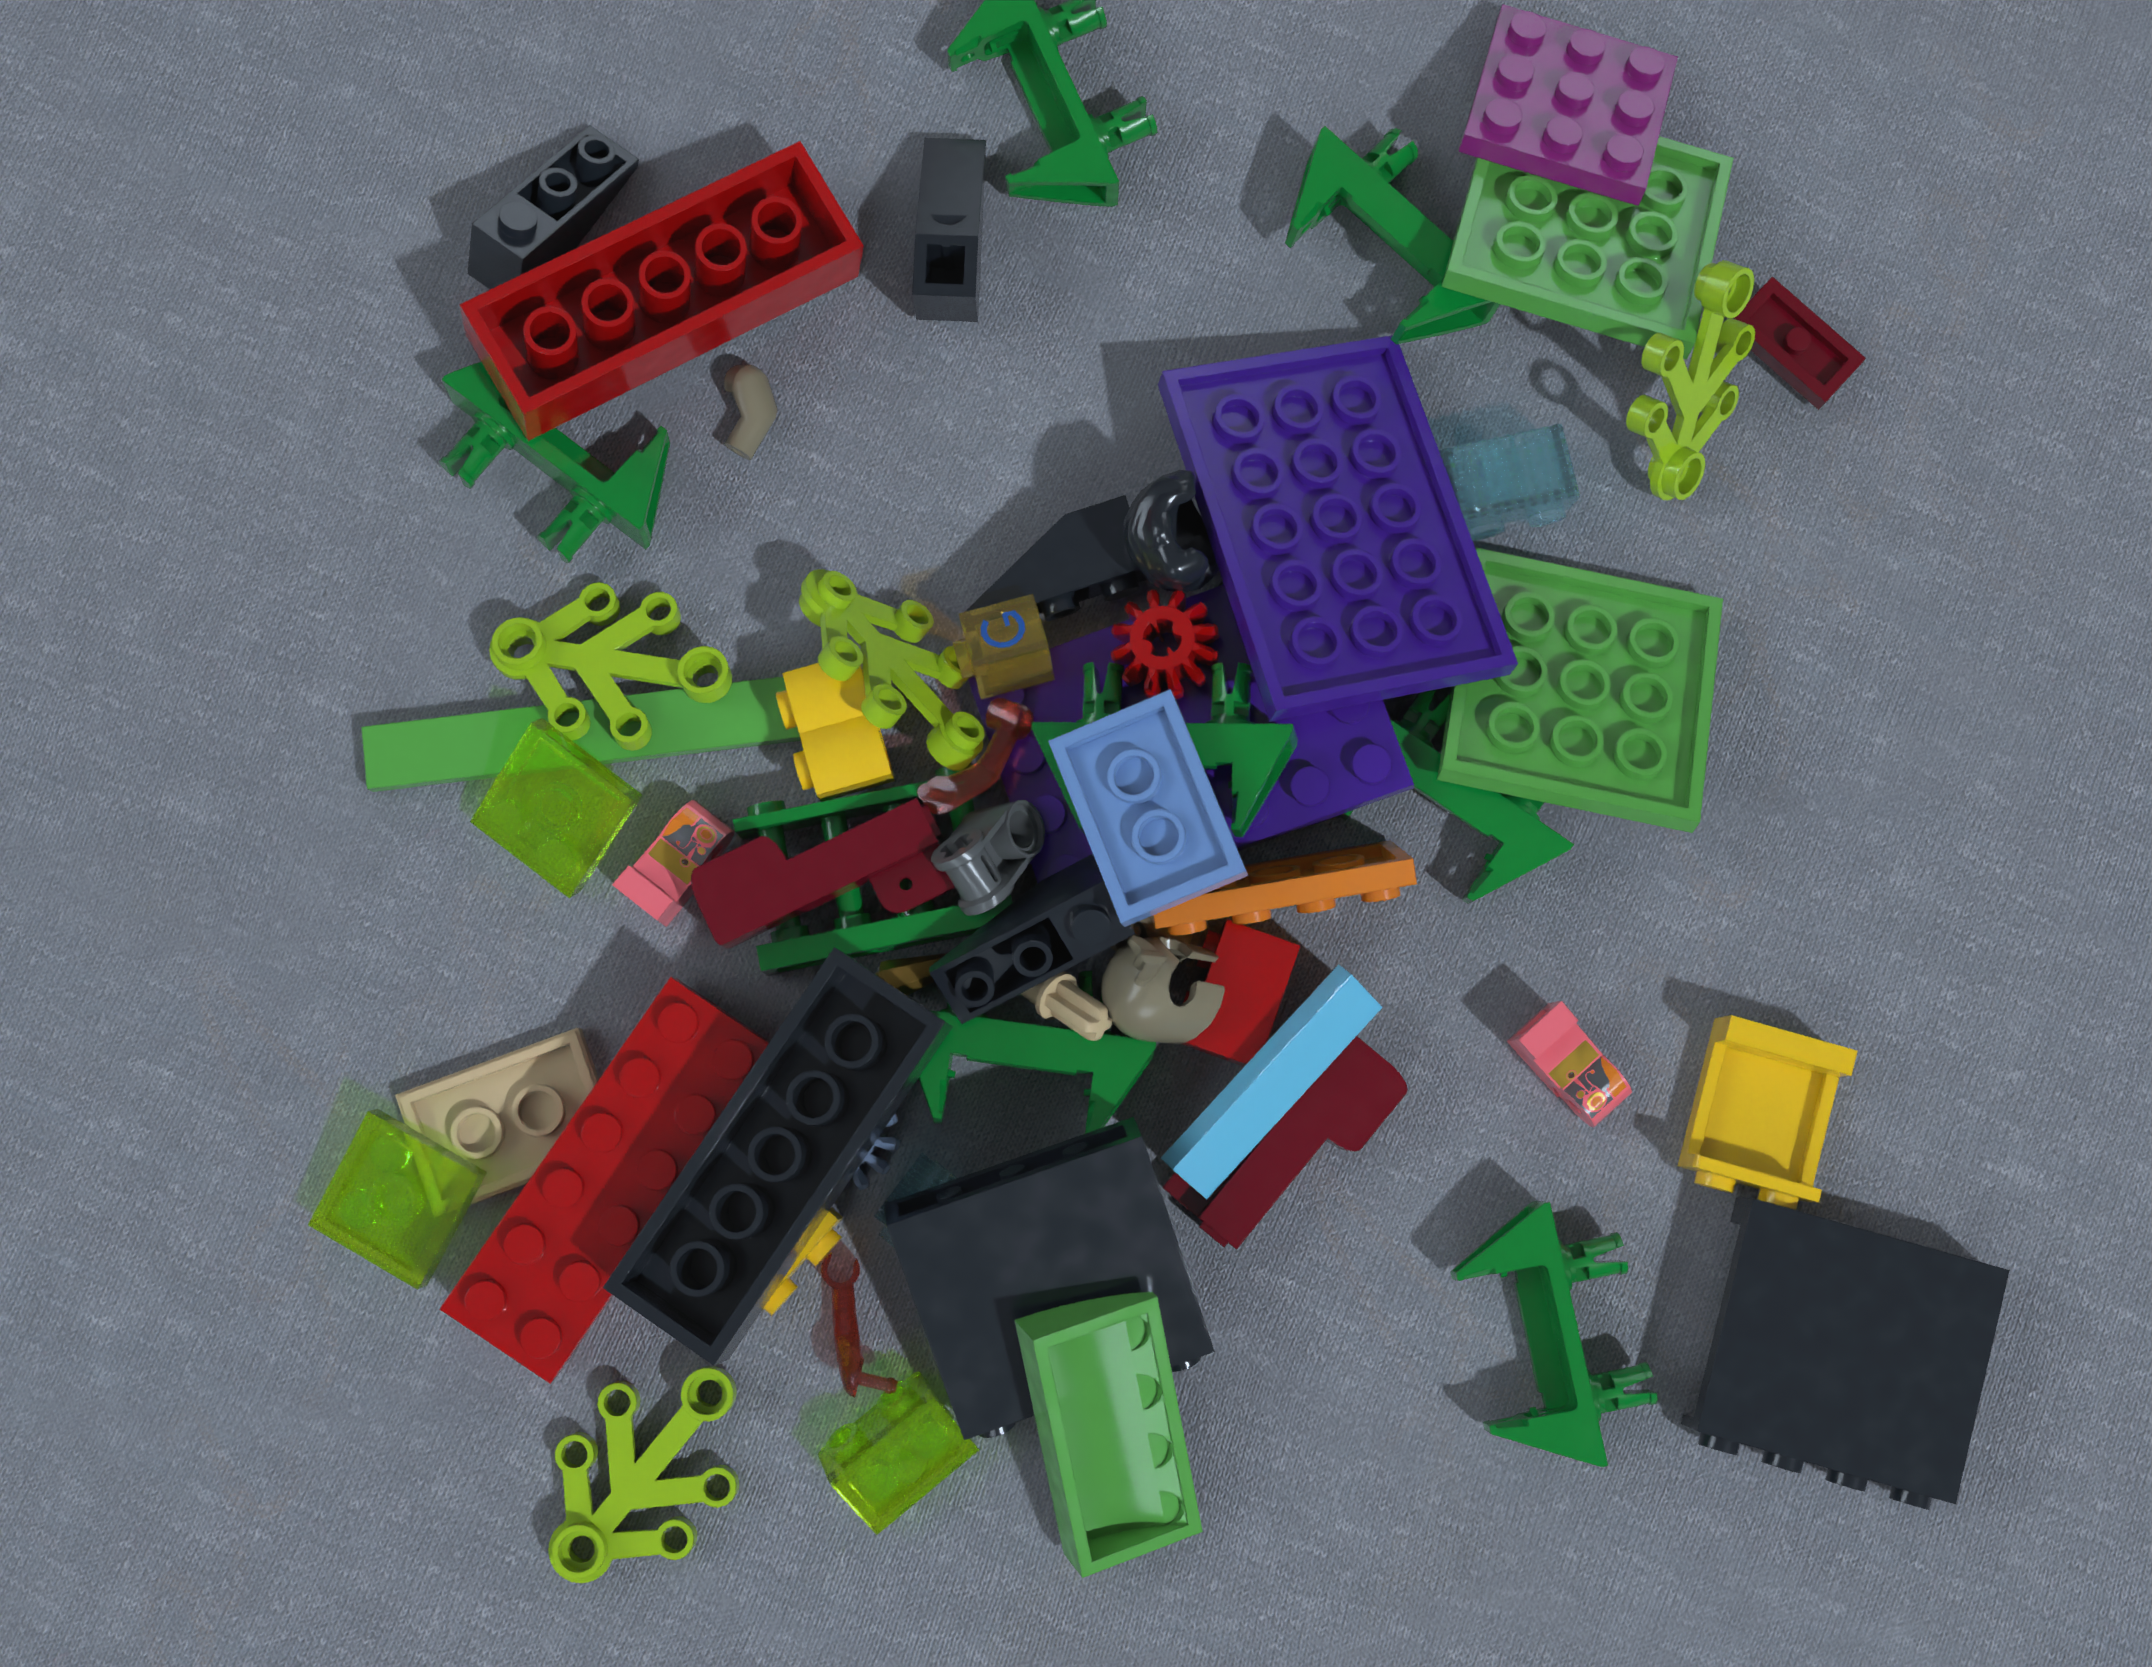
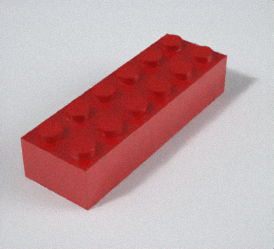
M798 141L459 305L465 335L526 439L529 441L859 276L864 245L801 141Z
M670 977L442 1304L440 1310L551 1384L613 1295L606 1291L603 1286L770 1041L679 979Z

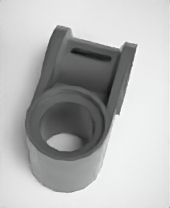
M1018 800L971 811L963 817L961 823L950 837L933 852L931 862L937 870L947 873L961 896L958 904L964 914L971 916L984 913L997 906L1011 893L1014 883L1032 859L1041 852L1045 841L1043 819L1037 808L1026 800Z

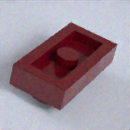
M1773 276L1753 296L1744 310L1734 318L1755 328V340L1750 351L1818 410L1866 359Z

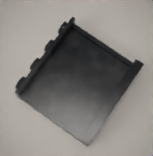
M1134 1117L884 1204L888 1232L964 1440L978 1435L983 1438L1002 1435L1012 1429L1016 1422L1034 1416L1015 1325L1016 1319L1085 1300L1130 1293L1153 1292L1158 1297L1172 1372L1188 1369L1197 1364L1201 1356L1215 1352L1142 1134Z
M1736 1197L1730 1222L1739 1224L1740 1229L1694 1417L1683 1415L1681 1424L1700 1432L1698 1444L1714 1450L1738 1455L1740 1444L1764 1450L1761 1462L1801 1474L1803 1464L1807 1462L1828 1468L1825 1480L1865 1492L1868 1480L1892 1486L1889 1495L1890 1499L1915 1507L1930 1510L1932 1498L1956 1504L2010 1270L1754 1198Z

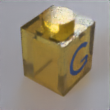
M1033 594L958 614L964 639L952 641L962 679L971 676L975 677L981 699L1055 680L1048 642Z

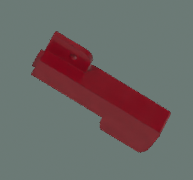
M917 798L790 859L787 858L774 841L766 836H761L694 868L691 873V885L697 904L715 942L726 949L733 948L867 883L868 880H870L882 906L892 913L907 912L954 889L955 886L947 873L937 870L931 862L933 852L940 846L937 838L941 837L942 834L928 805L921 808ZM907 878L912 881V887L909 890L900 888V882L903 879Z
M1356 1036L1207 1199L1176 1172H1174L1162 1188L1202 1221L1199 1227L1222 1247L1225 1248L1229 1243L1237 1250L1325 1141L1344 1151L1361 1150L1407 1094V1084L1401 1074L1388 1061Z

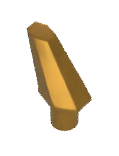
M946 954L885 960L881 962L879 972L875 974L904 994L909 995L935 982L929 973V967Z

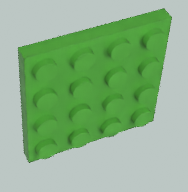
M1659 136L1647 188L1639 206L1476 158L1441 287L1645 347L1648 340L1654 334L1663 333L1683 342V359L1687 360L1695 345L1703 308L1701 301L1695 298V283L1701 270L1707 264L1712 263L1734 158Z
M1476 547V552L1518 665L1507 676L1451 686L1437 780L1693 833L1701 819L1723 598Z

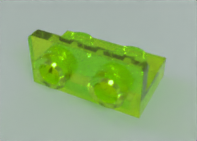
M917 1371L905 1381L901 1380L890 1385L881 1394L877 1404L854 1423H847L839 1427L829 1437L826 1446L819 1451L818 1457L829 1484L872 1531L878 1535L977 1453L979 1448L973 1438L963 1439L957 1419L934 1394L928 1380L920 1371Z

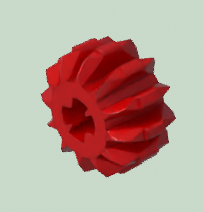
M1150 590L1147 593L1150 608L1143 612L1133 602L1127 603L1124 607L1133 625L1118 623L1112 626L1111 632L1114 638L1125 644L1117 646L1112 650L1111 658L1114 663L1128 665L1122 678L1129 687L1145 679L1144 693L1148 698L1158 695L1163 682H1167L1168 688L1173 692L1175 699H1180L1184 693L1180 682L1181 679L1188 677L1198 687H1202L1206 683L1204 674L1196 665L1198 663L1211 666L1218 663V652L1205 645L1217 640L1220 637V633L1216 624H1202L1208 615L1207 607L1202 602L1193 604L1185 610V593L1176 590L1171 595L1168 605L1163 606L1158 591ZM1163 633H1173L1179 646L1178 649L1173 652L1168 647V656H1158L1152 644L1153 640L1158 637L1163 642Z

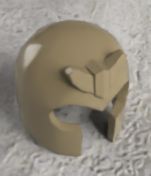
M1132 935L1127 941L1128 943L1113 954L1102 978V1001L1108 1009V1015L1112 1019L1113 1024L1121 1032L1136 1040L1182 1044L1196 1038L1212 1023L1220 1009L1225 987L1196 981L1191 985L1188 999L1181 1005L1173 1004L1170 998L1172 973L1183 959L1192 958L1215 962L1219 956L1210 949L1164 937L1140 938Z

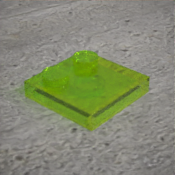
M540 718L529 724L470 822L561 893L571 898L581 892L643 795L546 720Z
M380 1109L367 1111L308 1226L418 1290L428 1285L487 1172Z

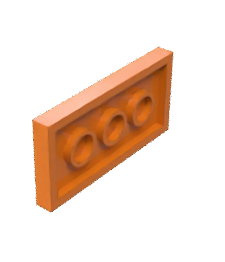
M1388 840L1247 864L1244 866L1249 876L1150 916L1155 929L1167 927L1169 935H1187L1207 929L1206 920L1232 916L1234 924H1251L1270 919L1272 917L1270 909L1296 905L1298 913L1321 912L1336 907L1335 898L1358 894L1361 895V901L1363 902L1390 900L1400 896L1399 887L1417 884L1414 859L1394 842Z

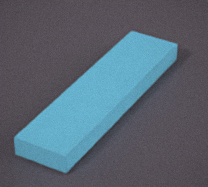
M1338 964L1165 1152L1161 1159L1207 1199L1383 1007L1352 974Z

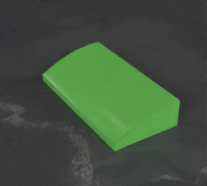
M1153 1292L1107 1296L1059 1306L1016 1319L1015 1325L1064 1555L1082 1578L1203 1532L1158 1297Z

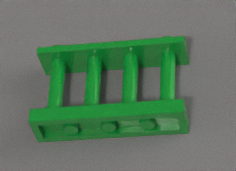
M971 763L966 769L961 771L942 767L935 770L936 779L787 809L783 800L762 802L747 807V817L732 819L734 831L743 840L761 836L770 838L789 859L784 836L785 831L821 824L824 841H827L848 831L847 819L881 812L886 813L917 798L920 805L947 799L954 832L963 817L969 812L975 811L972 794L990 791L986 769L973 771ZM906 878L900 882V888L903 890H909L912 887L910 879ZM857 887L835 898L839 918L833 920L835 928L833 931L810 935L808 926H801L800 915L776 926V931L770 932L772 943L756 946L760 971L769 976L823 965L834 947L854 959L969 936L1012 904V897L1008 895L1005 900L994 908L971 916L964 914L959 905L936 910L934 900H929L907 912L897 913L898 918L873 922L871 913H864L860 887Z

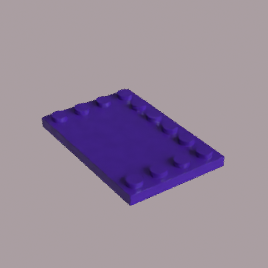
M1393 335L1162 371L1158 382V388L1185 469L1192 471L1196 477L1195 499L1270 722L1507 676L1518 665L1401 347L1391 340Z
M1223 584L1186 598L1185 610L1199 602H1202L1207 607L1208 615L1202 624H1216L1220 637L1213 643L1205 646L1211 647L1218 652V663H1223L1227 675L1229 694H1232L1238 662L1251 664ZM1130 619L1120 622L1124 624L1133 625V622ZM1112 626L968 679L1009 801L1026 800L1032 803L1043 819L1045 828L1044 845L1041 852L1030 862L1037 883L1093 854L1086 835L1079 828L1032 731V722H1076L1083 718V665L1090 662L1094 663L1099 671L1102 693L1109 662L1114 663L1111 658V651L1117 646L1125 644L1114 638L1111 632ZM1163 633V642L1158 637L1153 640L1152 644L1158 656H1168V647L1173 652L1178 649L1179 646L1173 633ZM1198 663L1196 665L1201 669L1206 678V683L1202 687L1194 685L1188 677L1180 680L1184 693L1183 697L1176 699L1185 723H1205L1211 720L1213 676L1211 674V666ZM1254 673L1251 676L1250 721L1255 724H1293L1298 737V745L1244 837H1235L1231 830L1233 798L1232 789L1228 788V782L1232 781V766H1217V769H1205L1238 851L1414 788L1412 777L1383 700L1270 722ZM1122 678L1121 710L1149 699L1144 693L1145 679L1129 687ZM1163 682L1160 693L1169 690L1167 682Z

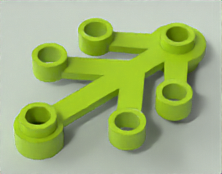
M1723 260L1717 264H1707L1699 273L1695 283L1694 294L1695 298L1701 301L1704 310L1688 370L1683 359L1684 344L1679 339L1663 333H1656L1648 340L1641 358L1642 367L1661 376L1675 410L1676 418L1671 432L1666 422L1668 417L1667 404L1648 395H1640L1629 408L1626 426L1629 431L1646 437L1653 454L1647 472L1650 480V489L1655 497L1662 500H1671L1673 498L1684 500L1694 493L1701 482L1705 470V458L1699 451L1720 423L1733 413L1739 398L1738 387L1724 380L1737 362L1743 360L1748 355L1755 340V328L1750 324L1734 319L1744 310L1752 295L1754 274L1747 267Z
M825 569L811 571L801 584L799 605L803 614L812 623L821 627L822 651L818 655V663L821 669L835 680L846 681L863 664L866 698L862 701L861 709L870 723L882 729L892 728L907 709V704L902 694L892 687V680L934 727L928 733L926 740L927 748L933 758L948 769L955 771L966 769L983 749V739L985 737L983 726L969 713L960 711L953 714L916 672L936 678L948 688L960 689L976 670L972 657L966 651L956 646H948L938 655L881 634L872 625L892 630L907 642L918 643L934 624L932 614L921 603L914 600H906L896 609L859 595L853 582L840 572ZM847 632L861 646V650L852 640L848 639Z
M601 582L586 586L581 591L578 599L541 622L522 617L506 620L495 630L489 648L491 660L501 674L511 679H527L548 709V721L555 734L567 741L583 737L590 728L591 720L581 701L573 697H567L550 667L576 671L609 718L610 731L616 743L621 748L630 751L639 750L647 745L652 736V727L645 713L630 705L612 677L680 687L684 689L686 695L692 700L700 703H712L724 697L731 687L732 673L728 662L719 650L709 646L693 648L680 660L621 651L650 632L656 635H667L679 626L681 613L675 599L665 592L649 594L643 599L638 609L582 644L562 642V639L587 622L597 626H604L612 623L618 617L621 607L615 591L608 584ZM605 597L610 599L608 605L600 611L589 609L591 603L597 598ZM668 607L671 609L665 619L652 620L650 618L651 613L656 608ZM526 644L533 646V650L526 656L514 658V653L518 647ZM706 673L718 675V679L714 684L708 687L697 686V681L702 675ZM571 711L579 713V718L573 725H559L560 718L565 713ZM631 721L641 723V728L635 735L623 736L620 734L622 727L626 723Z
M705 1366L686 1378L681 1389L682 1407L637 1461L633 1415L640 1406L639 1391L630 1382L616 1381L606 1386L600 1392L597 1405L606 1423L611 1493L595 1513L593 1512L588 1469L593 1466L598 1457L596 1441L587 1433L574 1432L564 1437L558 1443L555 1449V1461L563 1472L566 1520L553 1532L549 1542L548 1553L554 1570L562 1578L574 1583H587L602 1576L609 1569L613 1559L661 1555L669 1560H678L688 1555L697 1542L696 1527L689 1519L682 1516L667 1519L658 1529L614 1531L631 1510L701 1502L710 1507L719 1508L729 1504L735 1498L739 1490V1478L736 1472L726 1465H714L702 1475L657 1479L704 1421L710 1422L721 1418L734 1405L737 1394L736 1384L726 1370L717 1366ZM713 1380L721 1386L722 1398L719 1403L708 1404L702 1400L699 1391L704 1381ZM613 1390H622L629 1396L630 1406L626 1413H615L609 1407L608 1397ZM572 1441L582 1443L587 1450V1459L582 1465L572 1464L566 1457L567 1445ZM719 1474L726 1477L730 1485L727 1496L717 1498L710 1494L707 1488V1481L711 1475ZM675 1526L685 1531L687 1535L685 1548L676 1550L667 1545L665 1541L667 1528ZM586 1536L591 1539L594 1544L592 1558L581 1559L574 1553L573 1541L576 1537Z

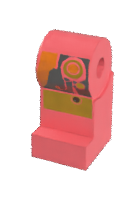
M691 800L671 818L661 834L632 867L628 865L612 885L667 927L693 895L691 885L693 869L721 856L730 844L735 831L696 800Z
M1562 1001L1548 1003L1508 1039L1507 1043L1556 1097L1560 1096L1582 1121L1594 1128L1632 1093V1089L1620 1071L1599 1051L1577 1025L1578 1019Z

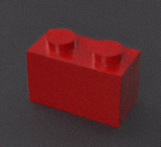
M1227 919L1222 926L1220 934L1208 930L1202 946L1203 948L1210 949L1219 958L1215 962L1197 960L1196 963L1197 967L1207 970L1203 982L1225 987L1221 1007L1212 1023L1196 1038L1181 1045L1244 1067L1268 1041L1300 945L1242 924H1234L1231 920ZM1187 990L1182 1004L1188 999L1190 991Z

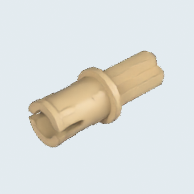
M1063 971L1021 993L1023 997L1035 1005L1036 1011L1041 1017L1046 1020L1058 1019L1089 1041L1101 1039L1104 1031L1111 1028L1113 1023L1108 1015L1107 1007L1078 988L1076 978L1068 972Z

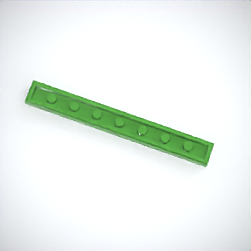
M783 677L733 682L727 694L712 703H700L692 700L686 695L683 688L624 695L632 707H636L645 713L652 727L650 741L643 748L634 751L625 750L616 743L610 731V720L596 699L581 701L590 716L591 724L588 732L583 737L573 741L563 740L555 734L549 724L548 709L545 705L361 727L367 789L372 792L801 741L797 727L786 730L780 714L776 693L786 690ZM575 711L565 713L560 718L559 725H573L578 720L579 713ZM637 721L626 723L622 727L620 734L623 736L635 735L640 730L641 723Z

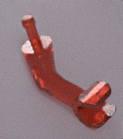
M996 698L991 701L986 713V725L989 729L995 730L986 752L974 765L948 776L934 777L927 784L924 783L918 787L917 794L920 799H923V804L925 806L928 805L931 813L939 815L948 813L983 793L997 782L1017 740H1023L1032 729V722H1034L1032 711L1025 705L1005 698Z
M830 1252L823 1260L821 1274L823 1280L831 1287L833 1336L843 1388L854 1398L858 1385L882 1390L887 1394L895 1393L898 1380H895V1378H885L862 1372L864 1358L861 1351L853 1285L860 1274L858 1259H855L852 1276L846 1281L837 1282L828 1273V1265L832 1258V1252Z

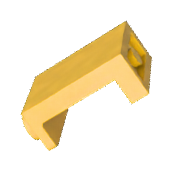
M1733 1015L1714 1018L1677 1166L1696 1171L1694 1183L1715 1190L1733 1193L1735 1183L1759 1189L1757 1200L1793 1210L1797 1209L1798 1201L1819 1203L1822 1190L1813 1187L1839 1077L1852 1076L1858 1051Z

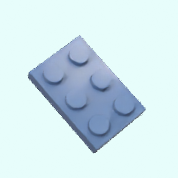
M1171 689L1048 741L1120 923L1124 927L1249 876Z

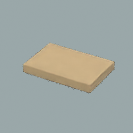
M581 1028L569 1030L395 1095L436 1217L452 1213L527 1184L599 1080Z

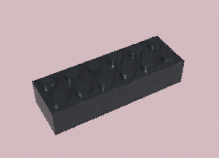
M834 947L603 1288L713 1366L729 1360L953 1026Z

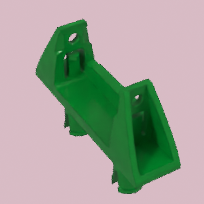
M984 0L947 49L948 65L951 72L957 71L958 67L977 59L987 61L1008 53L1011 60V69L1051 152L1039 158L1033 166L1013 175L1010 173L1005 176L1006 191L1009 197L1078 205L1116 206L1118 205L1119 180L1110 163L1108 153L1158 133L1154 115L1146 116L1147 100L1144 96H1140L1135 101L1095 118L1091 113L1087 114L1058 52V46L1097 29L1101 30L1107 27L1103 7L1096 8V0H1068L1046 10H1043L1041 6H1037L1034 0Z
M1324 126L1320 130L1305 167L1285 244L1289 248L1293 247L1295 242L1310 228H1315L1338 206H1345L1434 286L1426 296H1422L1419 299L1420 304L1399 323L1391 338L1395 344L1440 336L1487 324L1501 304L1441 287L1454 240H1451L1389 184L1407 165H1411L1417 159L1418 150L1414 141H1411L1394 154L1389 155L1402 131L1397 128L1390 129L1374 148L1363 158H1360L1332 131Z
M481 361L449 373L442 378V382L453 404L472 417L475 422L448 454L439 460L440 465L451 476L458 472L463 485L471 489L479 476L494 461L497 455L506 448L508 450L514 449L568 490L573 498L547 528L538 534L537 538L549 551L561 541L557 551L561 560L565 563L571 562L574 554L602 522L605 524L611 523L645 550L650 546L670 448L668 432L664 427L660 426L657 429V433L644 448L636 450L614 473L557 428H553L528 441Z
M1090 662L1083 665L1084 695L1082 719L1076 722H1032L1031 727L1065 800L1084 834L1085 832L1048 741L1121 710L1122 675L1125 667L1112 662L1108 664L1102 693L1099 671L1094 663ZM1238 662L1233 692L1229 694L1226 670L1223 663H1216L1211 666V674L1213 675L1211 720L1205 723H1186V726L1204 769H1217V766H1232V781L1228 782V788L1232 789L1233 798L1231 830L1235 837H1244L1297 747L1298 737L1293 724H1255L1250 721L1251 676L1253 675L1251 665Z
M1436 690L1420 692L1400 721L1390 720L1412 777L1414 789L1484 837L1488 838L1490 836L1499 842L1492 854L1487 853L1485 855V865L1461 900L1469 904L1571 850L1574 846L1572 842L1540 821L1537 813L1545 802L1437 780L1441 753L1434 749L1431 741L1446 721L1450 694L1434 711H1430L1428 707ZM1353 810L1339 816L1346 821Z
M1082 971L1078 975V988L1093 997L1092 971ZM1101 994V997H1100L1099 1002H1101V1003L1103 1004L1102 994ZM947 1002L946 1009L931 1012L952 1025L953 1028L920 1075L919 1081L934 1124L942 1125L950 1078H955L956 1071L951 1070L953 1055L966 1057L967 1061L1076 1075L1077 1072L1092 1074L1091 1089H1084L1083 1096L1089 1097L1085 1127L1086 1134L1105 1127L1153 1059L1156 1042L1117 1036L1111 1032L1112 1025L1111 1028L1104 1031L1101 1039L1089 1041L1069 1027L1063 1029L990 1019L984 1013L961 1024Z
M1533 1201L1450 1271L1452 1279L1456 1281L1490 1274H1500L1501 1277H1506L1507 1272H1515L1517 1282H1514L1517 1301L1537 1392L1541 1393L1544 1407L1539 1409L1531 1407L1529 1411L1521 1412L1511 1417L1483 1421L1484 1430L1490 1434L1595 1466L1606 1467L1608 1462L1599 1426L1601 1414L1646 1404L1649 1406L1657 1404V1393L1649 1389L1623 1390L1625 1387L1653 1377L1647 1362L1592 1375L1586 1367L1570 1290L1572 1289V1283L1628 1273V1262L1594 1261L1596 1256L1624 1246L1618 1232L1610 1233L1608 1236L1562 1244L1561 1240L1558 1239L1550 1202Z

